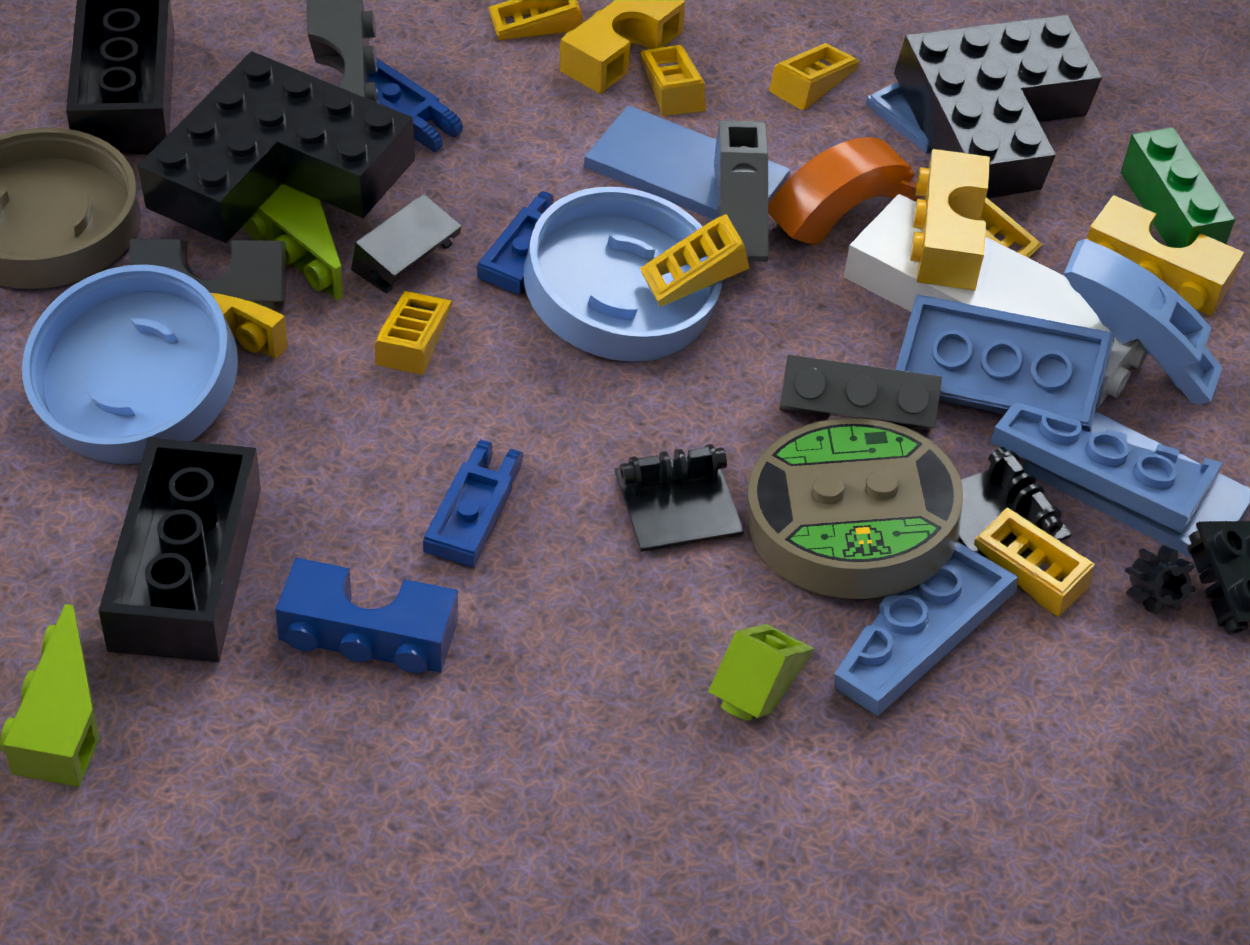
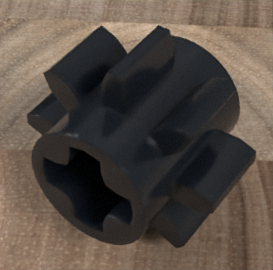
M1166 545L1161 546L1157 556L1143 548L1140 549V557L1133 563L1132 567L1125 568V572L1130 575V582L1132 584V587L1126 592L1127 596L1137 601H1143L1145 610L1155 615L1160 613L1163 604L1176 611H1180L1181 602L1187 598L1189 593L1196 590L1191 585L1189 572L1195 567L1194 564L1182 558L1177 559L1178 551Z

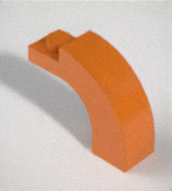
M864 137L837 144L803 165L785 182L769 202L768 214L791 238L811 245H817L824 240L845 213L864 200L876 196H887L894 199L898 194H901L916 202L921 196L915 195L916 183L912 180L915 172L911 169L912 167L884 140Z

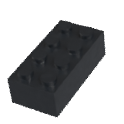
M77 0L66 107L70 130L98 137L115 147L120 153L152 152L170 133L175 38L170 0Z
M148 438L98 610L107 652L220 662L261 491L256 448Z

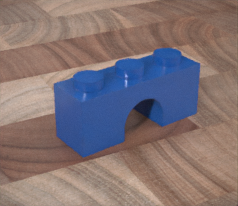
M295 558L275 609L279 640L286 641L290 646L301 651H312L316 648L341 652L344 657L355 662H367L370 659L395 663L400 669L409 673H422L425 670L442 672L458 622L457 589L403 579L397 597L390 604L377 609H365L351 603L350 568Z

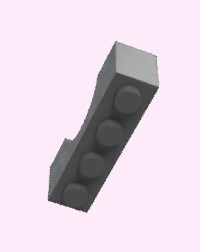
M306 0L307 35L315 62L335 68L344 75L338 87L379 103L376 82H370V74L378 72L375 47L369 46V38H376L373 11H365L362 0Z

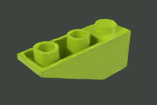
M281 184L243 225V228L253 240L262 239L263 241L286 242V266L293 264L304 273L306 280L316 291L325 290L338 301L343 298L341 264L321 202L317 198Z
M65 604L56 625L50 624L45 631L42 642V657L36 670H30L24 679L21 705L15 718L9 717L3 726L0 748L2 752L6 753L11 774L80 787L100 738L74 606Z

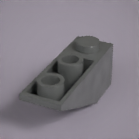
M718 120L714 158L717 218L727 214L744 243L748 261L768 262V144L766 121Z

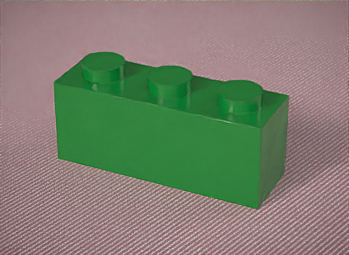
M1171 127L1132 134L1120 173L1142 207L1156 213L1153 224L1167 246L1172 248L1187 247L1196 240L1200 233L1227 244L1235 218L1175 129Z

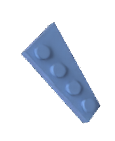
M1016 401L995 426L990 443L998 447H1005L1007 451H1014L1019 458L1028 460L1055 473L1064 480L1083 486L1102 495L1108 501L1119 503L1150 518L1159 525L1167 526L1180 533L1184 531L1213 485L1223 464L1208 458H1204L1202 465L1179 459L1178 449L1161 444L1157 445L1155 451L1135 446L1126 442L1127 434L1110 429L1095 433L1082 430L1080 420Z
M958 542L948 562L931 578L909 590L885 596L879 606L878 616L872 625H866L834 673V688L879 716L1017 592L1018 576Z

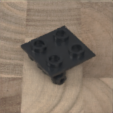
M713 444L705 445V448L688 450L687 457H685L682 449H676L674 459H670L667 451L660 452L659 458L658 455L642 458L633 456L629 457L628 463H622L619 468H615L614 472L641 552L744 534L721 470L727 467L724 448L715 449Z
M1005 447L997 448L989 455L988 460L991 463L989 470L961 479L963 507L959 541L988 560L990 559L974 546L975 538L1006 508L1011 509L1059 541L1071 537V533L1060 520L1062 516L1061 511L1057 507L1051 506L1044 496V489L1040 484H1035V477L1031 473L1023 471L1024 469L1019 464V456L1014 451H1007ZM1011 532L1001 543L1008 547L1017 537ZM1027 548L1020 556L1030 553L1032 550Z
M1199 521L1196 523L1198 530L1188 536L1191 542L1187 547L1188 552L1192 556L1198 573H1201L1199 575L1201 583L1207 584L1218 581L1205 590L1207 598L1218 597L1210 602L1216 615L1218 626H1225L1228 635L1243 632L1249 628L1247 622L1250 621V521Z

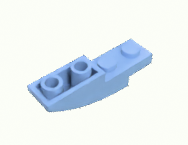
M1083 239L1078 241L1063 274L1071 287L1082 296L1097 314L1100 322L1114 333V336L1121 344L1139 339L1145 351L1154 357L1171 378L1174 386L1181 390L1191 403L1202 405L1211 402L1223 367L1205 347L1212 329L1210 325L1175 290L1137 263L1090 240Z

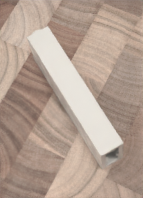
M898 194L849 245L844 278L912 312L916 294L1111 332L1100 322L1097 314L1082 296L1071 287L1065 276L985 237L984 258L976 290L917 282L918 262L910 261V251L914 232H921V229L913 228L916 202L901 194ZM1114 336V343L1097 408H1099L1108 395L1115 398L1118 397L1129 379L1130 371L1128 369L1131 366L1139 369L1147 359L1149 354L1145 351L1139 339L1121 344Z

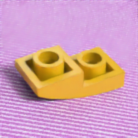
M210 293L218 303L234 339L237 338L246 350L253 353L261 351L276 359L288 348L284 315L251 301L223 294Z

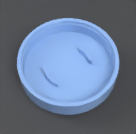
M624 187L589 188L569 194L552 204L541 215L533 229L523 274L526 293L532 307L541 320L555 334L585 352L607 359L629 362L660 359L683 349L693 342L710 321L723 280L659 307L641 274L640 268L702 226L690 214L675 204L659 196ZM706 256V257H703V258L700 259V261L702 262V261H704L705 259H707L708 257H707V256ZM688 264L680 267L683 273L690 270ZM670 272L662 275L666 284L674 280Z
M127 265L98 272L81 280L64 291L47 307L37 320L27 340L23 354L22 379L26 395L33 409L48 431L62 445L75 453L96 461L113 464H137L142 462L148 438L191 442L214 422L225 407L235 384L238 367L237 347L234 336L218 303L209 291L195 279L177 270L163 266Z

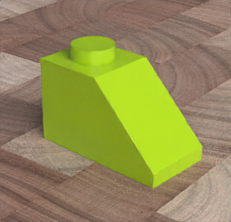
M768 624L736 630L708 692L722 699L721 708L738 718L750 721L753 716L760 718L771 714L813 654L815 648Z

